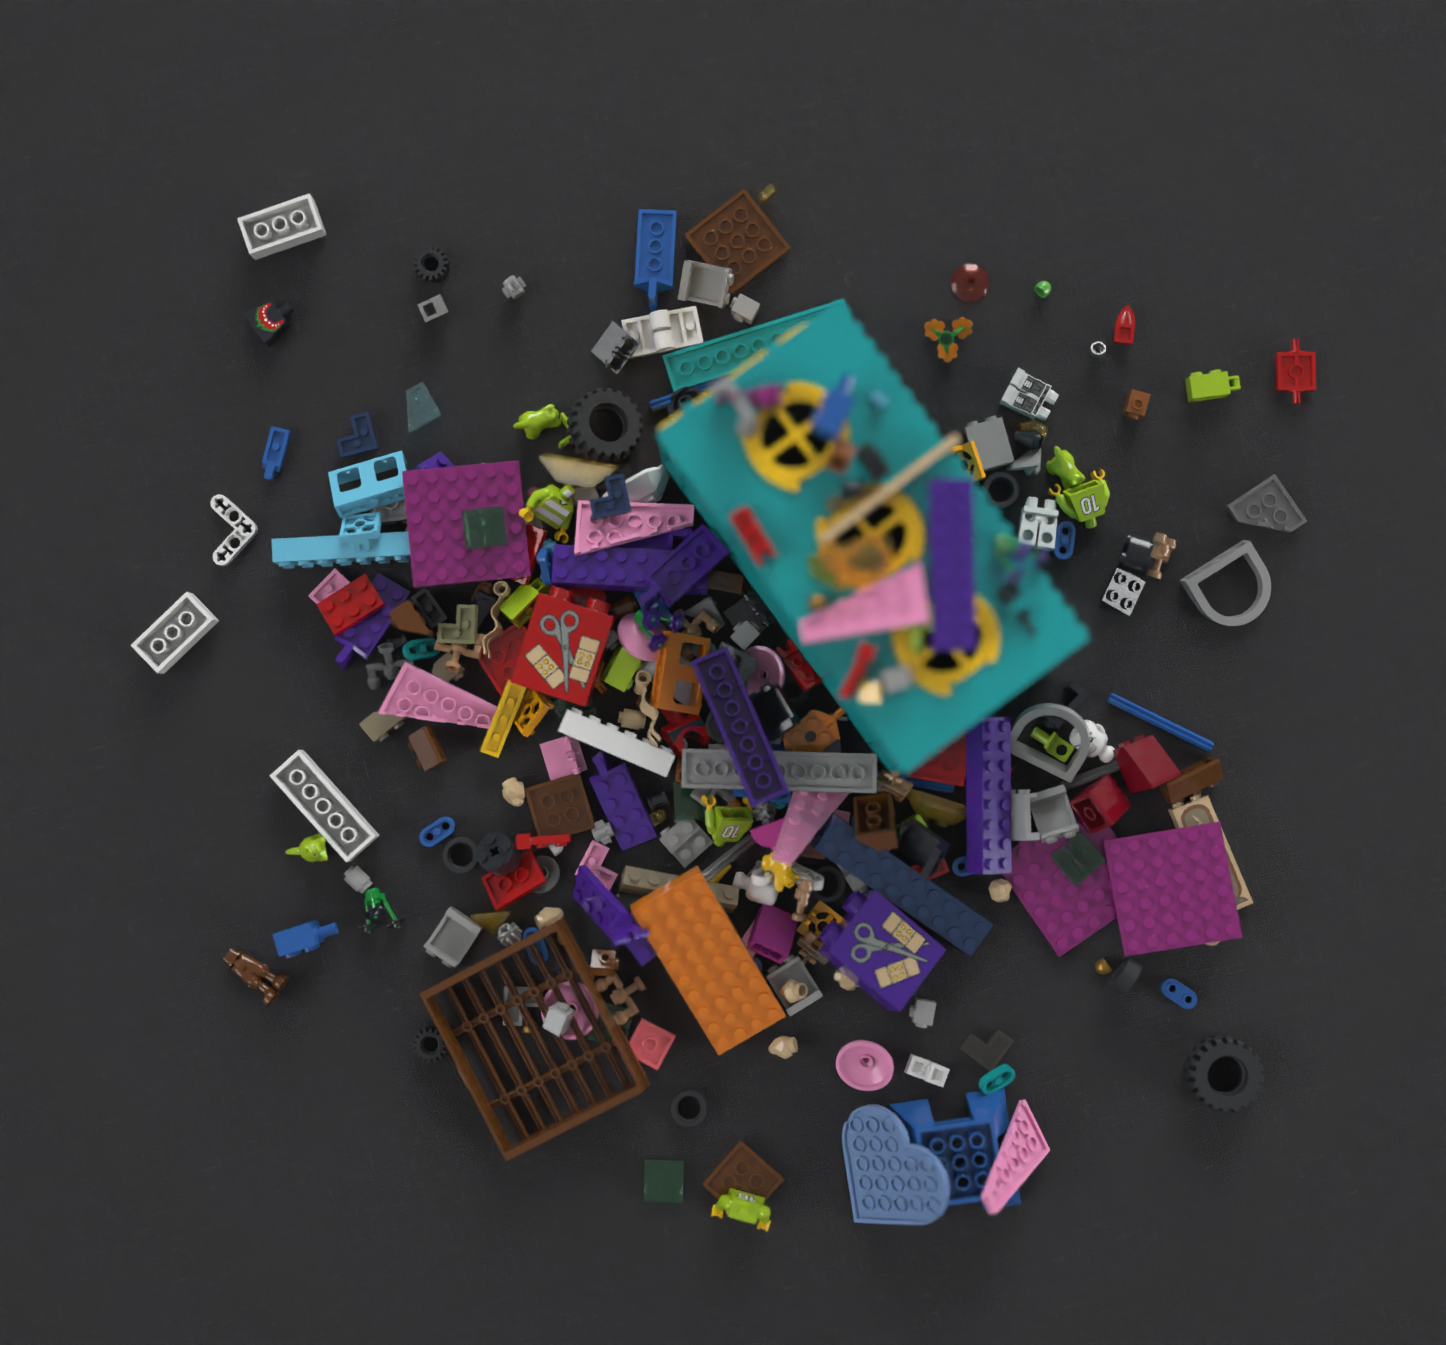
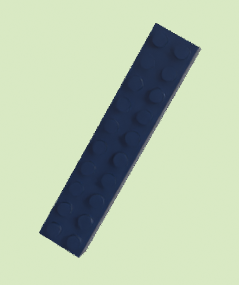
M834 813L811 844L815 850L872 889L878 891L882 896L970 956L973 955L993 926L984 916L929 878L925 880L920 876V872L888 850L878 851L856 840L855 827Z

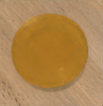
M770 184L757 197L764 202L775 192L776 188Z

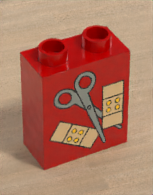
M552 585L549 595L539 593L511 683L581 706H588L617 617L608 614L611 604L590 597L586 607L571 603L574 592Z

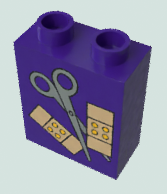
M855 890L842 906L848 912L842 921L838 924L832 920L821 932L819 939L824 944L818 952L886 1010L900 1012L946 949L878 891L869 890L861 893Z

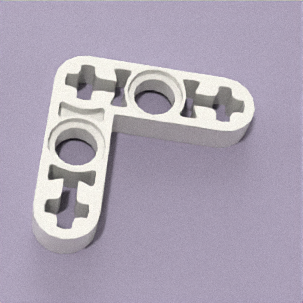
M218 494L211 499V507L235 530L214 551L213 561L220 566H227L255 537L258 527L227 497ZM224 499L223 504L229 509L225 510L220 506L217 507V500L222 501ZM237 511L239 518L233 522L229 518L230 513ZM243 522L251 526L252 532L245 533L246 529L239 524ZM233 538L240 540L238 548L231 547L230 543ZM226 546H227V548H228L229 550L233 551L232 554H231L230 552H228V553L225 555V558H226L225 561H222V560L219 561L220 556H218V555H219L220 553L225 554V553L228 551V550L224 549Z
M796 862L791 864L793 873L800 876L796 880L797 883L800 884L801 880L813 881V890L823 889L824 877ZM762 867L752 871V884L766 886L774 882L772 871H765Z

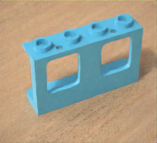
M402 450L328 472L334 507L340 518L405 499L402 471H407V461ZM398 468L397 476L377 481V473ZM361 479L360 487L340 492V484Z

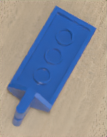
M639 209L634 287L648 292L649 308L652 312L657 310L658 293L673 289L677 211Z

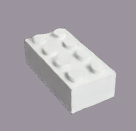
M310 193L237 218L248 252L254 260L326 236L315 200Z
M186 592L131 646L157 673L164 674L219 620L193 593Z

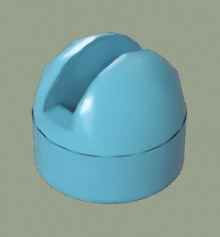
M875 390L870 397L872 406L875 401L878 402L876 409L883 408L889 400Z

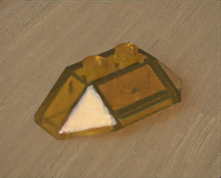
M545 453L540 456L541 462L556 482H562L564 486L566 484L570 486L579 485L581 489L591 490L605 480L604 477L612 475L619 469L617 464Z
M883 533L826 549L808 556L807 560L813 578L842 591L881 579L894 554L889 534Z
M913 788L905 797L913 813L920 814L924 821L928 822L930 818L936 820V825L947 828V824L953 826L967 818V806Z

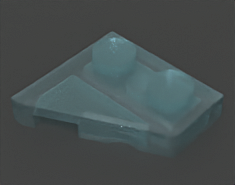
M423 381L406 390L408 431L410 434L442 416Z

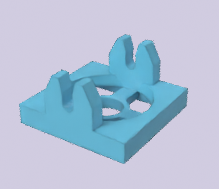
M381 512L344 516L339 535L340 543L351 542L353 548L358 553L361 550L360 544H363L365 551H369L370 539L379 538ZM347 530H355L356 532L348 533Z

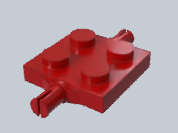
M1291 339V351L1277 352L1275 354L1276 392H1290L1293 395L1292 404H1301V392L1316 390L1315 352L1299 350V339Z

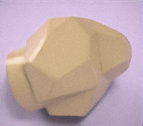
M515 777L502 783L504 799L513 806H521L526 796L523 783L517 781Z
M1004 879L991 881L989 886L991 899L996 902L1008 901L1012 888L1010 883Z
M551 907L542 909L538 915L534 916L539 930L561 919L563 911L560 908Z
M840 970L834 973V980L839 982L840 987L846 990H854L855 987H859Z
M789 979L779 989L780 995H783L790 1003L802 1000V998L807 996L808 992L805 983Z
M780 1036L774 1039L768 1050L771 1054L787 1059L798 1051L796 1038Z

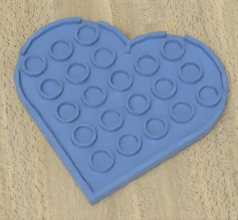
M871 1104L854 1110L849 1119L844 1123L842 1130V1146L854 1223L925 1225L938 1219L946 1210L950 1197L947 1172L939 1159L928 1149L920 1145L910 1144L908 1132L903 1123L889 1109Z

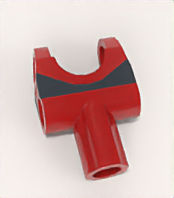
M660 709L669 723L661 728V734L677 757L682 758V749H685L684 738H694L702 746L710 744V736L699 715L688 714L684 716L682 712Z

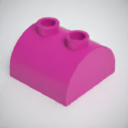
M785 817L751 828L750 832L753 839L758 844L770 847L771 851H774Z

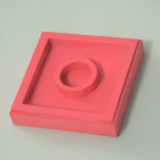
M641 1018L629 1040V1044L638 1061L658 1070L676 1035Z

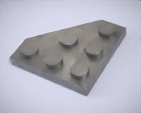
M1275 474L1226 506L1237 523L1290 533L1307 522Z

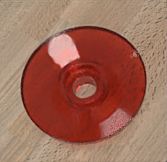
M965 264L954 272L951 279V287L959 299L966 302H974L986 294L989 287V278L985 270L980 266ZM969 278L974 280L973 284L968 283Z

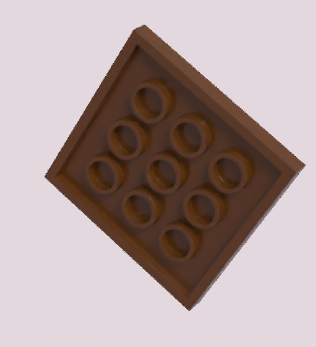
M745 189L741 190L684 234V237L705 264L732 269L731 274H734L732 286L729 285L728 293L730 295L734 294L791 250L788 243Z

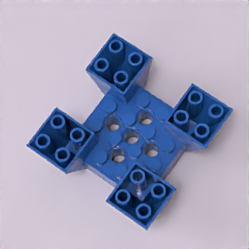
M1004 1088L990 1095H986L982 1091L966 1093L969 1117L938 1122L933 1121L928 1099L889 1104L890 1111L900 1119L907 1130L910 1144L920 1145L931 1151L939 1160L944 1161L943 1167L947 1172L950 1186V1197L947 1206L981 1201L982 1209L986 1210L987 1208L981 1196L999 1153L997 1137L1006 1131L1010 1125ZM954 1138H961L958 1145L951 1144ZM982 1154L983 1159L980 1162H975V1156ZM958 1157L964 1158L963 1163L960 1165L954 1164L955 1159ZM960 1177L967 1178L964 1184L957 1183ZM1019 1188L1002 1207L1021 1204Z

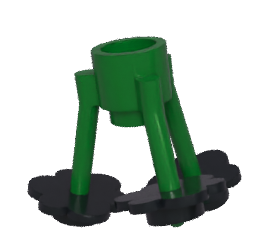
M371 888L364 892L366 898L364 899L366 925L358 926L359 929H363V932L369 934L374 932L375 928H380L378 924L371 925L370 920H378L387 913L383 906H379L381 901L393 920L387 925V928L395 930L404 924L403 921L407 919L406 916L396 918L385 898V894L380 893L379 888Z

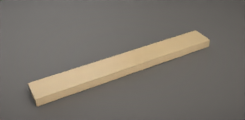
M957 434L952 435L822 534L820 541L824 545L953 448L961 439Z

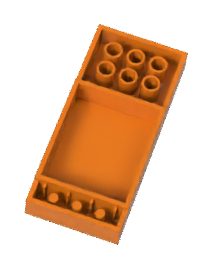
M698 865L630 904L632 914L643 930L647 929L649 931V937H647L718 1055L786 1017L782 1006Z

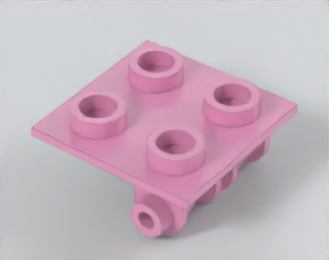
M564 736L539 744L550 780L571 774H579L584 770H588L578 739Z

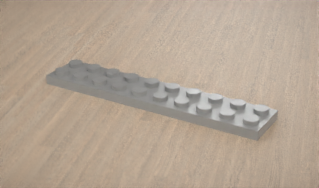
M682 749L681 788L744 790L727 750ZM772 751L789 791L876 793L877 754Z

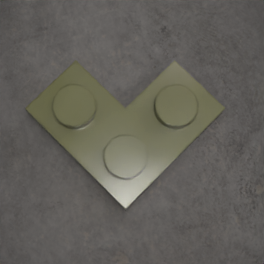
M457 604L456 624L438 623V643L477 644L478 605Z

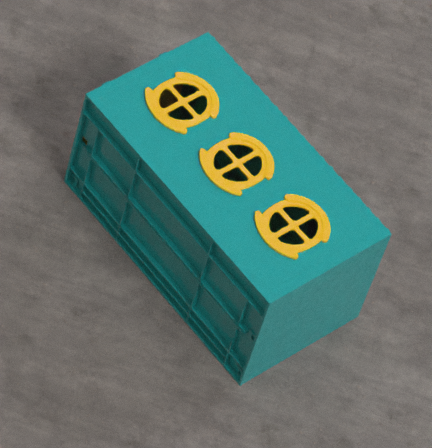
M838 301L812 321L797 327L778 341H773L765 347L766 349L729 376L739 392L753 390L766 385L769 387V385L775 383L777 385L781 384L783 387L782 405L778 406L775 403L773 408L757 410L750 405L746 395H741L757 420L758 429L752 437L748 439L744 437L740 440L736 425L743 420L729 399L717 406L713 400L711 389L693 403L689 402L681 408L679 413L659 426V432L656 433L662 465H664L666 471L691 505H694V509L710 531L730 551L729 557L775 617L790 640L797 646L801 655L822 679L823 685L837 704L846 712L845 715L873 753L877 754L878 760L888 772L906 774L1088 641L1089 637L1087 634L1089 633L1083 624L1079 625L1074 619L1076 617L1074 611L1070 607L1066 608L1062 601L1064 599L1057 590L1054 591L1049 585L1051 581L1045 573L1041 574L1037 569L1038 563L1032 568L1036 561L1032 556H1028L1027 559L1021 560L1019 563L1014 562L1015 549L1010 554L1004 553L1003 555L1015 571L1025 567V571L1022 573L1023 577L1020 578V581L1015 582L1019 585L1021 593L1017 599L1010 603H1003L998 599L997 591L1000 586L1005 584V580L1011 575V572L1000 557L994 553L996 548L993 547V543L1001 533L1006 534L1020 544L1022 541L1014 538L1011 526L1007 522L1003 523L999 517L1001 516L999 510L994 505L991 507L987 501L988 496L985 491L977 488L974 484L976 480L970 472L966 473L962 467V460L959 456H954L950 450L880 502L891 506L895 510V515L876 529H871L862 517L859 518L856 523L864 532V537L849 549L840 552L836 546V537L825 545L820 541L822 534L946 441L945 438L941 439L937 434L939 430L936 425L926 419V412L922 406L914 403L911 391L907 387L904 389L900 384L901 378L899 375L889 369L887 366L889 363L885 356L877 353L874 341L870 337L866 338L863 334L864 329L858 321L854 322L850 316L852 313L846 304L842 305ZM843 373L851 375L855 378V381L848 395L855 397V400L838 438L856 445V450L868 441L871 442L887 462L891 473L879 482L874 481L861 465L855 452L844 476L826 468L825 464L834 443L830 442L824 454L817 456L803 437L806 432L813 428L810 426L812 419L800 428H797L783 411V406L791 402L805 401L819 407L825 391L829 393L831 388L836 389ZM874 390L889 399L883 408L876 409L878 405L876 401L873 406L871 405L870 397ZM776 414L790 434L770 450H765L761 443L762 429L769 416ZM793 442H797L810 459L808 466L795 469L778 466L772 460L773 456ZM930 479H973L976 623L982 629V641L977 654L972 660H967L961 651H951L960 662V669L948 673L930 671L924 667L923 661L934 653L931 652V646L920 654H915L911 651V632L909 630H902V628L803 644L800 621L821 611L809 609V599L812 595L820 594L825 598L826 608L823 609L825 611L835 606L837 602L845 601L853 597L854 594L882 580L886 581L896 576V573L902 570L906 571L914 567V564L920 561L922 564L927 605H930L927 482ZM842 480H845L846 483H859V481H863V499H859V497H846L843 499L844 509L839 513H833L827 508L828 498L833 495L841 497ZM833 499L834 508H838L835 499ZM746 505L777 554L773 558L768 552H763L761 554L763 565L758 566L729 515ZM898 521H903L907 529L906 542L899 556L892 558L878 537ZM872 544L884 559L885 566L876 570H859L851 567L847 560L865 545ZM1005 590L1006 594L1012 595V591ZM1023 607L1028 608L1030 611L1028 619L1036 632V635L1033 637L1026 625L1015 618L1017 611L1022 617H1025L1022 611ZM864 642L877 650L870 663L865 662L864 666L867 669L862 679L857 677L854 683L857 688L853 696H847L844 699L839 696V693L858 659L855 654L861 643ZM906 665L907 669L911 668L914 680L911 681L912 686L886 693L880 672ZM861 680L882 682L880 703L859 702Z

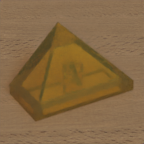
M511 910L471 914L470 918L492 934H495L511 915Z

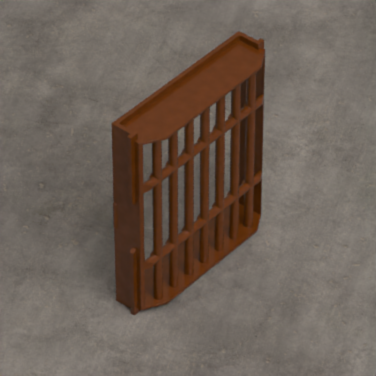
M564 918L420 993L456 1063V1068L465 1086L470 1090L506 1161L644 1092L646 1087L650 1086V1082L620 1025L615 1023L593 981L594 975ZM557 931L574 964L572 968L569 967L552 934ZM544 937L563 970V973L555 977L552 976L535 943ZM526 946H529L546 979L545 982L536 986L519 953V950ZM512 955L529 987V990L522 994H519L502 961L503 958ZM494 963L512 996V999L505 1003L500 999L485 970L486 967ZM477 972L496 1006L488 1012L485 1011L468 978ZM579 973L612 1040H607L574 975ZM568 980L601 1045L592 1050L590 1049L573 1016L570 1027L584 1054L574 1059L563 1036L553 1034L567 1060V1063L557 1067L524 1001L534 997L546 1019L549 1009L540 993L550 988L557 1002L567 1004L557 984ZM459 981H462L479 1014L478 1017L472 1020L468 1019L452 988V985ZM444 989L462 1022L461 1026L453 1030L434 996ZM514 1006L518 1007L550 1069L549 1072L540 1076L507 1012L508 1009ZM497 1015L502 1017L534 1079L526 1084H523L490 1020ZM481 1023L487 1029L517 1087L509 1093L506 1092L474 1030V1027ZM467 1032L500 1095L499 1098L489 1102L456 1038V1036ZM615 1046H617L635 1081L631 1084L612 1050ZM602 1053H606L623 1088L615 1092L612 1091L595 1058ZM586 1061L590 1063L606 1094L605 1097L597 1101L578 1065ZM568 1070H572L589 1105L580 1110L561 1075ZM551 1079L556 1080L572 1111V1114L562 1118L545 1085V1082ZM538 1087L556 1121L548 1126H545L528 1093L529 1090ZM518 1096L522 1097L538 1128V1131L531 1135L525 1129L511 1101ZM502 1104L505 1105L522 1140L511 1145L493 1110Z

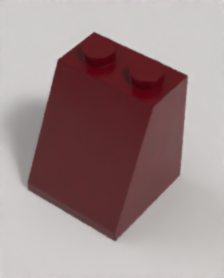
M1144 734L1134 737L1133 742H1130V740L1124 741L1119 744V748L1113 750L1129 794L1157 787L1181 776L1179 769L1153 735L1145 737Z
M1110 774L1098 778L1069 801V804L1090 834L1112 826L1131 806L1126 795L1122 793L1115 779Z

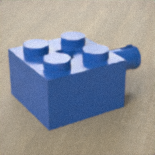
M843 373L837 388H831L829 393L825 391L819 406L822 410L821 412L816 411L810 425L814 427L812 434L835 444L855 400V397L848 395L855 381L854 377Z
M317 919L272 935L279 957L285 955L286 958H290L302 953V949H304V952H309L319 948L320 943L324 942V938L338 934L339 931L335 922L320 927Z

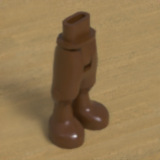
M231 948L223 958V961L228 964V968L248 984L249 988L259 989L264 994L263 1004L267 1007L275 1001L280 994L279 991L286 986L289 980L286 974L275 975L271 973L267 964H262L242 951L237 952ZM261 978L267 979L269 982H271L274 988L264 983Z

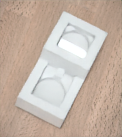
M910 1054L904 1072L943 1087L950 1069Z

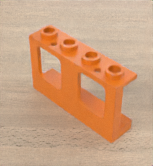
M661 631L667 637V641L658 650L650 705L656 709L699 715L702 708V689L693 668L680 664L682 643L688 642L698 644L696 659L708 655L711 650V639L678 632L673 633V631ZM678 680L692 682L689 706L676 704L673 701L675 685Z

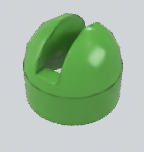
M1041 281L1034 287V290L1040 297L1045 298L1051 291V285L1047 281Z

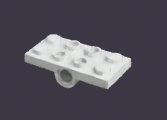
M696 306L671 311L657 310L649 315L621 320L623 330L640 343L630 359L703 343Z

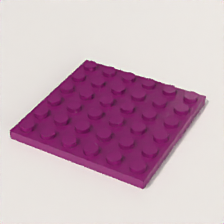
M519 460L402 471L414 588L531 576L526 525L524 518L519 516V511L524 508Z
M1072 807L1076 823L1079 826V832L1074 837L1065 838L1064 836L1051 844L1041 843V840L1021 841L1011 848V873H1001L1010 883L1012 890L1058 957L1117 918L1103 841L1117 839L1110 827L1090 834Z
M1220 822L1103 841L1124 956L1242 938Z

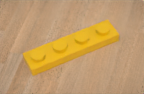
M508 679L480 752L499 758L526 687L511 683V680Z

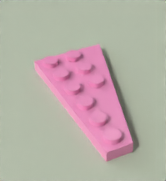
M578 500L574 555L579 556L693 526L694 505L630 502L631 513L593 520L590 501Z
M921 561L906 571L902 570L896 573V576L886 581L882 580L854 594L853 597L845 601L837 602L835 606L825 611L821 610L801 620L800 628L803 644L930 623Z
M405 661L378 714L405 716L488 729L497 706Z
M793 791L772 859L791 865L851 793Z
M1025 1099L1018 1102L981 1196L990 1215L996 1214L1050 1151Z

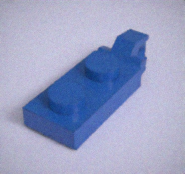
M271 426L262 459V468L266 469L264 474L266 480L274 481L276 472L280 473L291 435L290 430Z

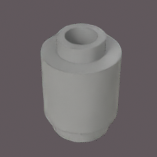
M351 866L344 873L346 876L344 880L356 892L359 891L361 894L373 884L370 881L371 878L358 866L355 868Z

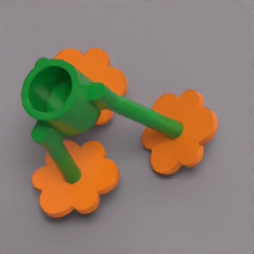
M960 317L959 320L952 322L953 332L944 331V322L937 319H932L931 322L924 324L925 336L930 337L933 341H939L937 346L939 351L938 357L940 359L943 358L946 363L951 362L952 358H956L958 355L956 352L958 345L953 343L954 336L958 335L960 339H965L967 335L972 333V322L965 320L964 317Z

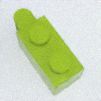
M1221 369L1211 370L1209 374L1203 375L1202 372L1191 373L1185 379L1188 402L1225 398L1231 394L1230 391L1241 389L1240 378L1238 375L1228 377V372H1221ZM1229 381H1232V387L1229 386Z
M536 578L529 585L521 584L498 608L509 621L520 629L532 617L539 593L546 594L549 591L550 585H545L541 578Z

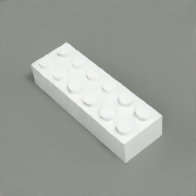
M573 707L571 710L566 709L558 728L559 732L664 777L667 776L675 758V755L671 754V749L662 745L659 748H655L654 744L646 738L638 740L636 739L637 735L625 730L622 733L618 731V726L608 722L607 725H603L600 723L601 719L589 715V718L582 716L583 711Z
M304 750L295 752L270 775L274 782L346 862L352 861L380 836Z

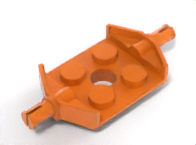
M841 706L833 714H828L814 708L800 720L801 723L782 735L785 751H824L836 739H840L836 722L846 712ZM809 731L815 732L816 735L812 741L805 739V734Z

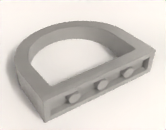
M1242 540L1180 580L1195 606L1205 617L1227 626H1239L1253 621L1263 612L1271 594V580L1268 570L1251 541ZM1243 555L1257 578V596L1254 603L1245 612L1235 616H1223L1209 605L1198 583Z
M1043 703L1027 708L1017 717L1011 727V754L1070 783L1072 782L1089 752L1090 732L1087 724L1075 711L1059 704ZM1045 715L1058 716L1069 721L1077 729L1081 739L1080 747L1069 764L1066 765L1017 741L1026 724L1037 717Z

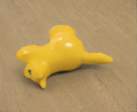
M773 851L769 855L763 856L762 868L765 871L773 872L774 887L778 892H781L784 886L788 888L793 887L800 876L793 873L791 865L773 860Z

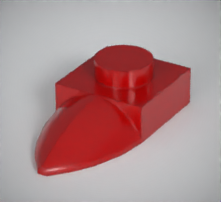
M1129 305L1123 308L1117 318L1112 343L1133 344L1135 317Z

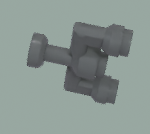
M383 643L378 646L379 653L384 654L385 663L366 665L369 677L367 683L372 690L381 687V678L377 675L376 671L383 670L387 679L392 680L396 679L399 667H402L405 661L414 665V661L408 659L393 661L391 654L394 650L393 643Z

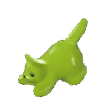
M552 404L536 412L527 411L520 415L519 422L515 423L513 427L515 429H524L527 438L537 439L543 429L561 425V420L557 419L559 411Z
M1055 446V457L1047 462V471L1052 475L1056 474L1060 477L1064 490L1081 485L1085 481V477L1074 465L1073 456L1068 451H1061L1058 446Z
M319 833L304 838L298 847L290 848L285 852L288 855H301L303 859L309 862L328 860L324 836L321 837Z

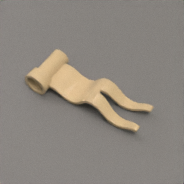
M498 581L493 587L494 593L499 596L497 602L491 608V616L495 621V628L482 639L483 654L486 655L488 651L489 659H491V642L503 633V627L498 620L500 613L498 607L513 593L505 581Z
M641 670L636 674L634 692L641 695L640 710L652 719L647 736L655 748H657L658 744L652 738L650 732L658 741L661 740L660 736L653 729L658 717V711L645 700L646 687L650 684L651 674L648 671Z

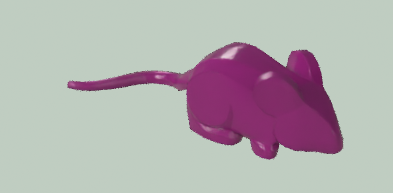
M775 383L769 385V387L766 385L753 390L720 397L716 400L746 395L750 405L757 410L773 408L775 403L778 406L782 405L783 387L781 384L777 385Z

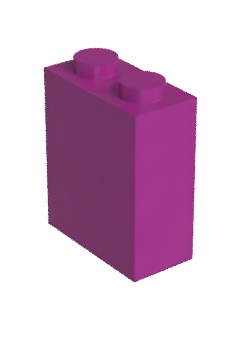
M763 904L756 913L746 948L782 964L789 955L798 921L792 920V914L778 909L774 905Z

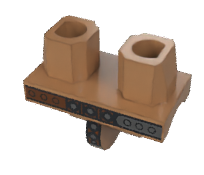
M882 769L877 777V791L880 793L890 792L893 794L894 800L902 802L912 789L913 783L900 778V773H890Z
M811 930L798 938L797 944L803 948L798 952L804 957L801 962L806 964L809 961L814 965L817 961L816 959H818L825 965L828 960L818 952L824 942L819 948L816 947L813 943L817 940L818 936Z

